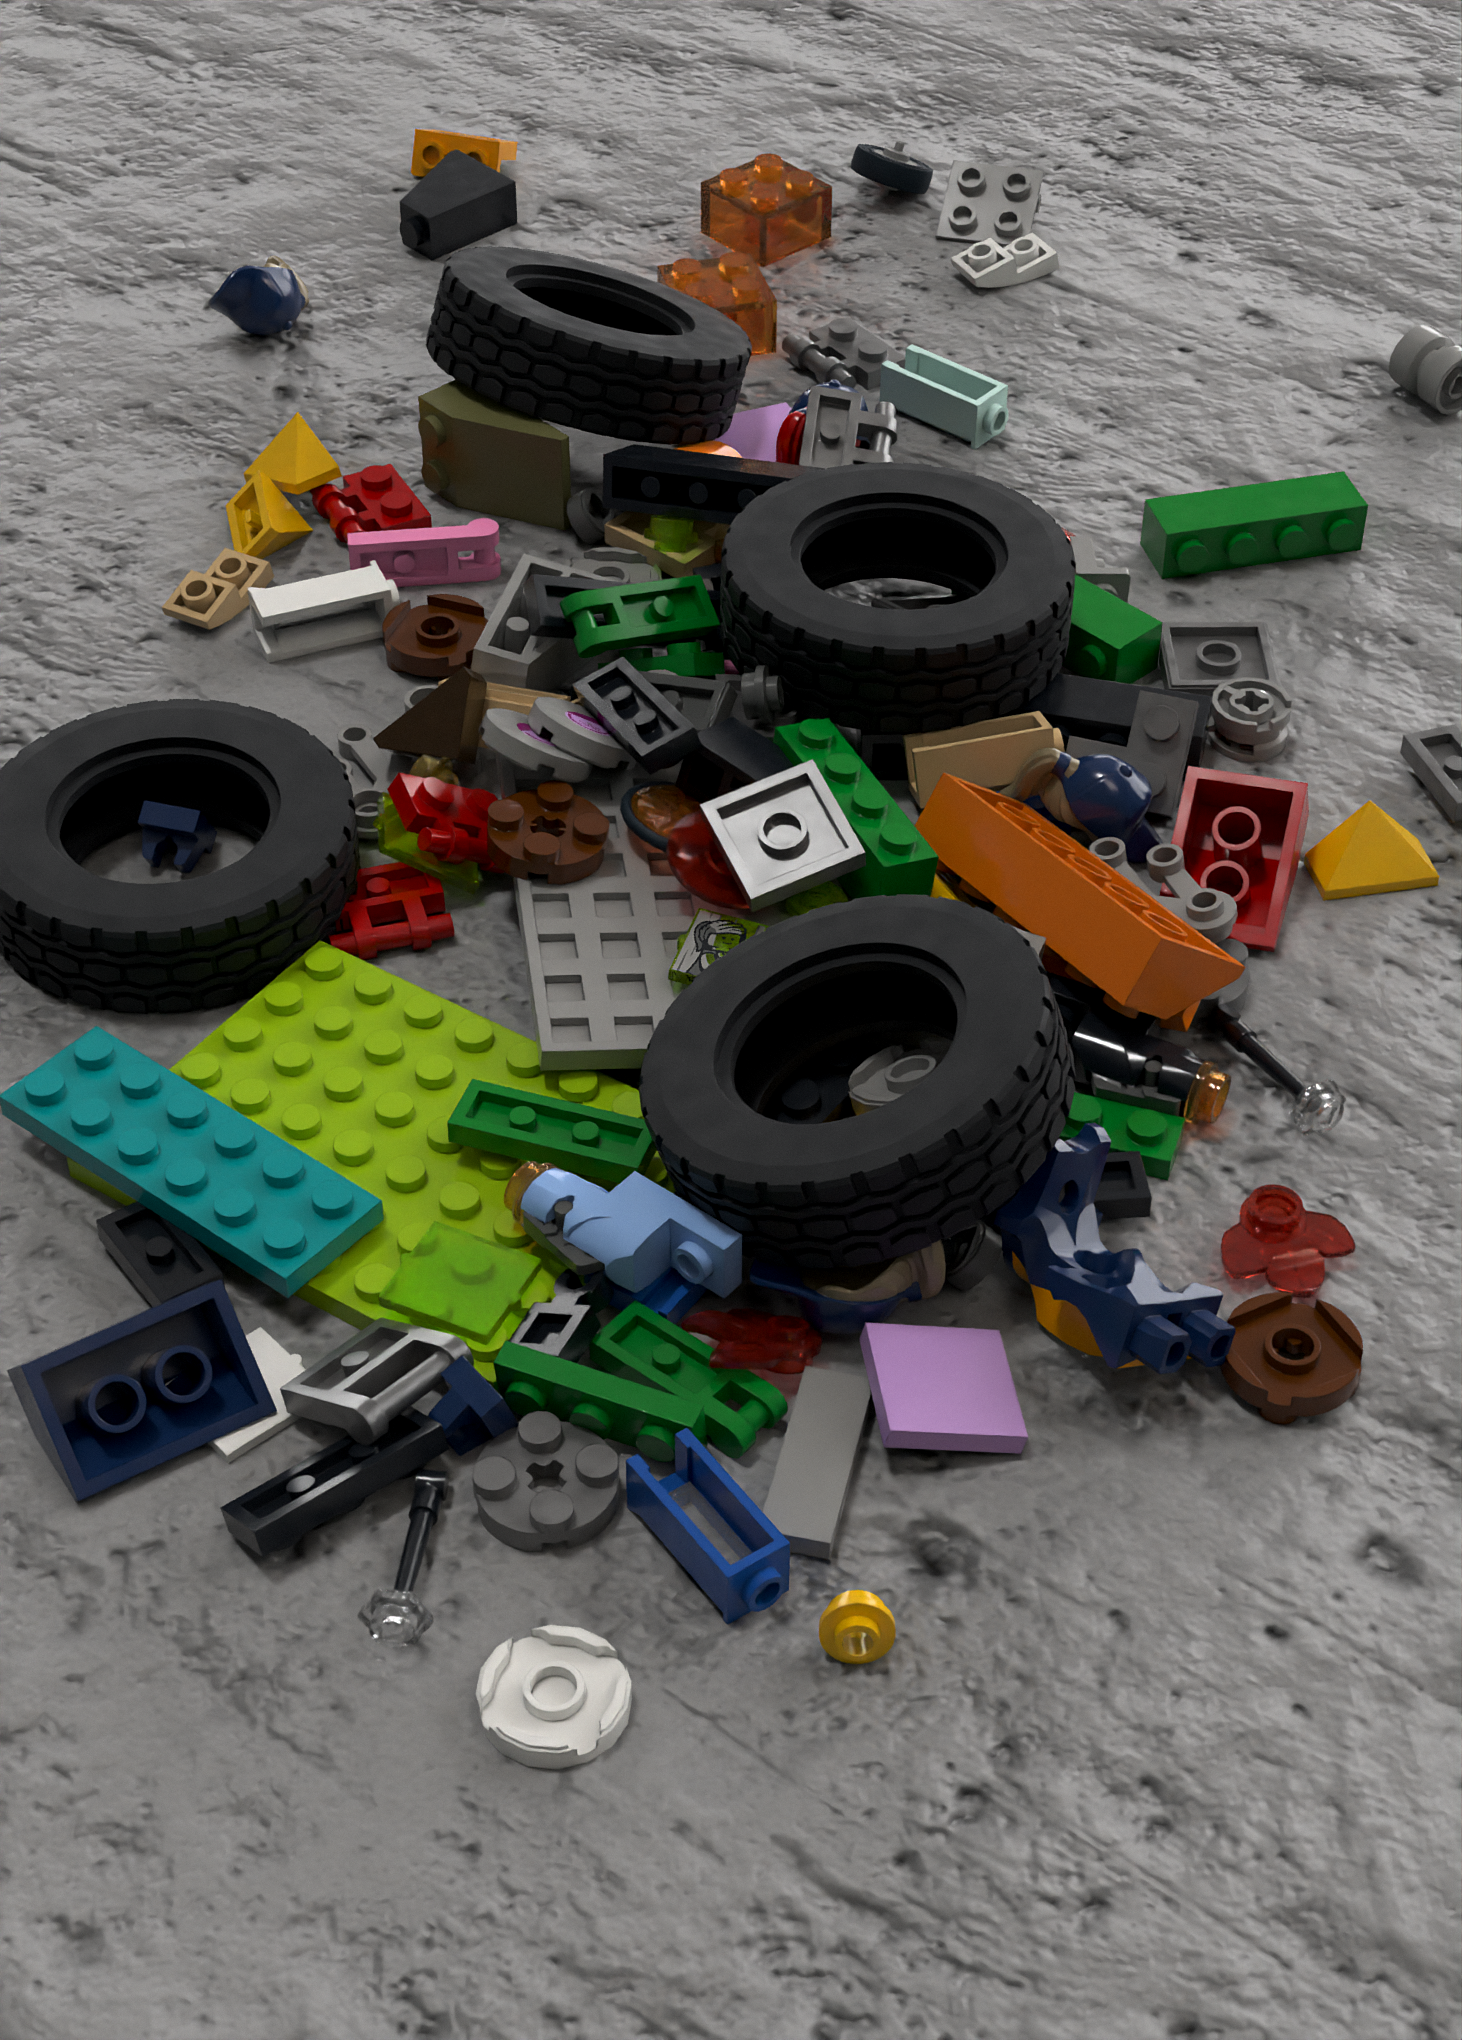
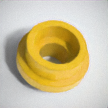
M850 1590L837 1595L831 1600L819 1620V1640L823 1649L830 1656L841 1662L864 1664L875 1661L884 1656L891 1649L895 1641V1620L891 1611L878 1596L867 1591Z

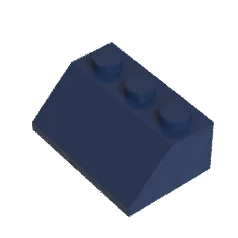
M221 1279L202 1285L7 1370L37 1441L75 1501L87 1498L277 1411Z

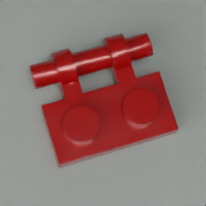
M391 464L383 466L373 465L364 468L361 472L343 476V489H339L336 485L327 482L309 490L312 495L313 506L323 518L330 519L329 525L332 532L340 541L348 543L347 533L432 528L431 514Z
M401 772L397 774L387 790L405 830L418 833L417 845L421 851L434 853L437 860L442 862L460 864L463 860L477 863L484 871L498 874L504 873L492 862L487 853L488 807L491 803L498 800L495 794L480 788L470 789L444 783L434 777L423 778Z
M432 856L358 869L356 879L358 881L357 894L350 896L349 900L353 901L345 903L340 918L335 921L337 932L341 931L340 919H343V930L350 929L351 932L328 936L329 945L357 956L361 960L377 958V951L408 945L412 946L413 951L430 948L434 940L454 937V926L450 913L426 916L427 914L446 911L444 891ZM401 919L405 920L403 922L372 927V925L374 924H380Z

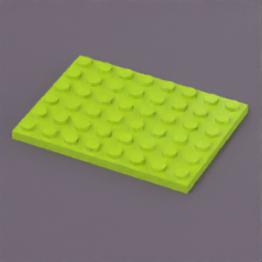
M321 940L169 1069L382 1200L384 1220L293 1293V1295L361 1331L382 1317L455 1335L469 1347L474 1359L473 1367L498 1393L493 1362L504 1342L510 1339L534 1302H552L556 1296L554 1292L555 1281L566 1269H570L551 1251L545 1250L524 1231L521 1225L524 1212L520 1208L523 1194L532 1181L546 1170L555 1167L449 1142L447 1127L449 1118L471 1080L476 1079L644 1119L641 1112L639 1090L595 1069L540 1071L535 1041ZM656 1151L644 1177L674 1193L676 1190L673 1182L666 1171L658 1151ZM67 1157L71 1177L126 1206L136 1202V1200ZM564 1170L596 1184L608 1192L620 1184ZM196 1239V1241H197L201 1246H203V1247L209 1249L210 1251H212V1252L218 1254L217 1252H215L214 1250H212L211 1248H209L208 1246L204 1245L203 1243H201L200 1241H198V1240ZM577 1275L584 1286V1275Z

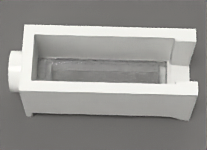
M375 560L370 561V566L276 587L266 589L248 587L252 630L267 663L382 638V624L386 615L400 604L394 580H386Z

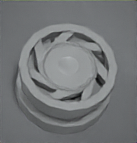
M1245 677L1224 682L1213 692L1207 739L1212 748L1231 759L1246 762L1269 760L1279 755L1286 747L1287 724L1290 721L1292 700L1288 693L1280 686L1263 679Z

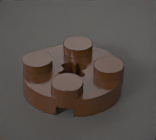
M451 594L427 595L428 605H421L412 609L410 600L394 607L386 615L382 624V633L387 666L395 672H408L420 676L438 677L440 681L450 678L463 667L471 669L474 647L488 622L485 618L484 608L478 602Z
M556 780L545 781L538 786L537 790L518 792L490 804L487 817V853L498 868L515 878L527 880L528 872H532L535 874H548L547 884L576 882L590 876L600 868L604 860V851L608 846L609 820L594 804L580 796L573 795V788L569 784Z
M1273 1292L1246 1300L1232 1311L1227 1323L1235 1327L1236 1332L1229 1353L1225 1356V1362L1220 1366V1369L1231 1389L1248 1403L1257 1406L1259 1414L1265 1420L1274 1424H1289L1294 1422L1299 1416H1315L1329 1412L1355 1395L1362 1370L1363 1340L1351 1319L1332 1304L1316 1299L1315 1308L1305 1304L1292 1303L1294 1293ZM1284 1348L1291 1354L1303 1352L1305 1356L1301 1360L1286 1359L1278 1355V1349Z

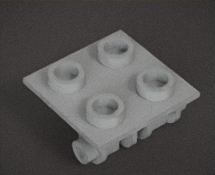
M953 160L936 239L978 243L992 238L1001 247H1005L1015 239L1030 234L1034 215L1039 213L1041 194L1039 192L1044 171Z

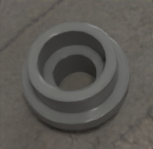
M767 665L756 666L755 672L742 674L741 696L746 719H760L763 725L772 724L775 712L783 711L784 691L781 677L771 676Z

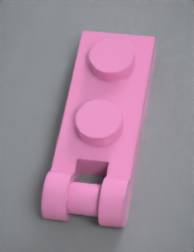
M479 518L471 521L468 525L347 533L350 570L370 566V561L375 560L386 580L393 579L396 587L489 581L498 578L501 574V557L495 552V546L500 540L499 525L492 519ZM459 551H473L469 557H458Z

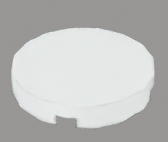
M547 1625L531 1629L530 1637L522 1638L514 1644L512 1637L497 1646L480 1669L476 1689L477 1711L483 1733L502 1755L527 1767L558 1770L588 1763L611 1748L628 1725L632 1702V1683L627 1667L625 1670L624 1665L618 1660L617 1651L608 1641L579 1627Z

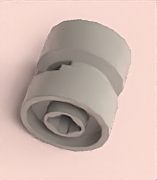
M1421 325L1414 327L1401 338L1391 354L1388 366L1390 377L1395 383L1410 393L1418 395L1425 403L1442 414L1450 415L1461 411L1462 345L1455 346L1451 338L1432 326Z

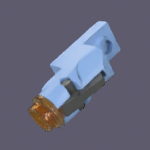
M530 1161L523 1164L508 1182L504 1194V1204L507 1209L512 1211L515 1222L522 1225L524 1231L545 1250L551 1251L577 1275H587L603 1270L607 1279L637 1293L649 1286L671 1266L686 1280L695 1284H701L722 1298H726L742 1283V1234L636 1171L608 1192L604 1188L588 1182L573 1173L565 1172L552 1163L539 1164L535 1161Z

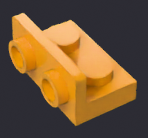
M415 129L411 173L414 176L425 177L449 152L456 149L500 173L501 160H516L518 142L435 129Z

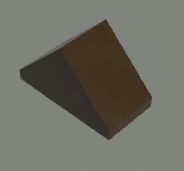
M465 667L461 668L373 738L374 742L380 749L396 754L475 765L487 682L481 674Z

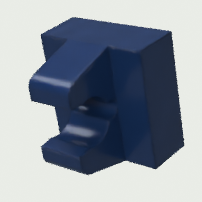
M144 800L138 819V824L143 828V857L152 867L159 868L164 852L172 847H176L178 850L174 859V865L180 872L190 873L202 853L211 854L217 831L199 810Z
M463 1355L440 1373L450 1390L433 1407L428 1417L442 1425L448 1445L458 1456H462L486 1441L493 1440L505 1431L518 1426V1421L502 1396Z

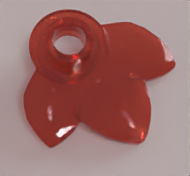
M1270 1184L1258 1187L1243 1202L1239 1213V1223L1223 1234L1220 1253L1223 1267L1233 1279H1244L1264 1273L1268 1283L1279 1292L1294 1293L1293 1297L1310 1298L1314 1297L1323 1286L1325 1277L1324 1258L1347 1256L1355 1252L1356 1246L1346 1226L1337 1218L1329 1214L1305 1210L1303 1202L1296 1192L1285 1186Z
M731 1309L727 1313L717 1310H706L689 1316L681 1323V1328L686 1332L699 1333L719 1342L710 1355V1368L765 1369L779 1374H800L804 1372L805 1365L813 1366V1357L821 1352V1335L809 1328V1323L806 1320L795 1316H775L754 1309Z

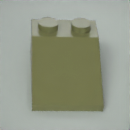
M453 380L418 396L420 415L418 430L421 436L423 457L421 473L425 487L459 508L559 530H566L572 527L567 514V501L571 497L569 436L540 418L494 401L457 380Z

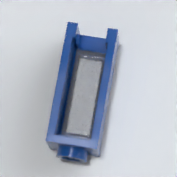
M688 1428L675 1434V1472L657 1481L650 1473V1467L639 1454L626 1460L627 1508L640 1515L723 1612V1620L727 1625L751 1611L759 1612L767 1609L783 1593L789 1590L790 1542Z

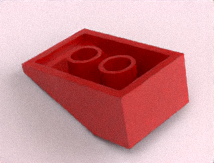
M1188 766L1171 844L1177 845L1182 849L1185 870L1201 888H1211L1224 892L1235 900L1238 916L1233 924L1231 934L1226 939L1238 940L1250 949L1274 952L1298 870L1309 817L1308 783ZM1162 883L1159 896L1176 898L1166 884Z

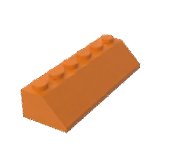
M943 772L915 824L916 829L939 856L937 869L953 876L958 874L962 878L958 886L963 891L987 903L992 901L996 904L993 914L1003 919L1005 923H1009L1023 931L1027 929L1033 934L1046 937L1044 953L1056 959L1064 958L1068 962L1065 968L1067 974L1089 987L1096 989L1100 987L1106 993L1102 1001L1122 1015L1136 1019L1140 1012H1144L1167 1020L1239 979L1246 968L1024 802Z

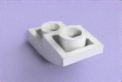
M1033 232L1015 239L1011 244L1003 248L992 238H988L973 244L969 249L951 258L952 266L976 287L986 288L1024 283L1060 268L1058 253Z

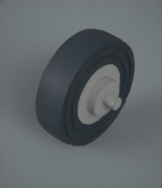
M896 141L894 148L858 144L851 161V169L859 175L872 180L874 184L881 186L879 194L888 197L890 190L925 194L933 176V169L904 152L905 143Z

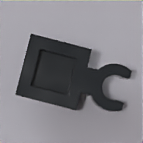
M566 1269L555 1281L554 1292L556 1296L552 1302H534L508 1341L578 1363L601 1328L596 1314L602 1311L613 1298L614 1290L603 1270L595 1272L591 1276L590 1281L583 1286L577 1274L571 1269Z

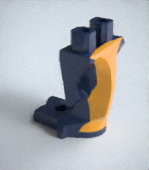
M1095 1122L1085 1123L1081 1131L1074 1138L1066 1141L1058 1138L1052 1151L1047 1152L1046 1159L1042 1165L1021 1186L1017 1195L997 1211L994 1224L1001 1228L1002 1251L1005 1264L1010 1271L1031 1285L1037 1321L1066 1344L1088 1355L1104 1357L1108 1367L1114 1369L1146 1365L1161 1375L1177 1372L1185 1364L1186 1359L1191 1358L1206 1368L1222 1366L1225 1362V1356L1229 1353L1236 1332L1235 1327L1217 1316L1223 1293L1218 1289L1192 1282L1173 1292L1159 1280L1147 1265L1139 1249H1124L1117 1253H1112L1104 1247L1100 1240L1098 1229L1103 1214L1095 1208L1094 1200L1112 1142L1106 1130ZM1065 1184L1068 1186V1189L1061 1202H1058L1060 1191Z

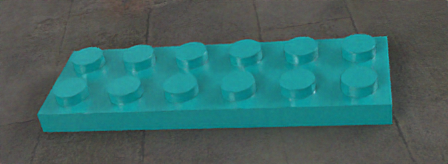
M98 1026L92 1028L0 1094L2 1115L287 1298L384 1220L381 1199Z

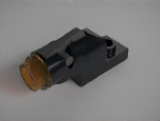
M1046 971L1073 1053L1075 1081L1091 1086L1094 1095L1098 1098L1184 1117L1185 1124L1197 1125L1200 1120L1214 1124L1217 1121L1226 1103L1231 1085V1076L1218 1071L1217 1063L1201 1059L1192 1051L1182 1046L1159 1039L1161 1018L1144 1012H1140L1136 1019L1129 1018L1113 1010L1102 1001L1106 993L1105 991Z

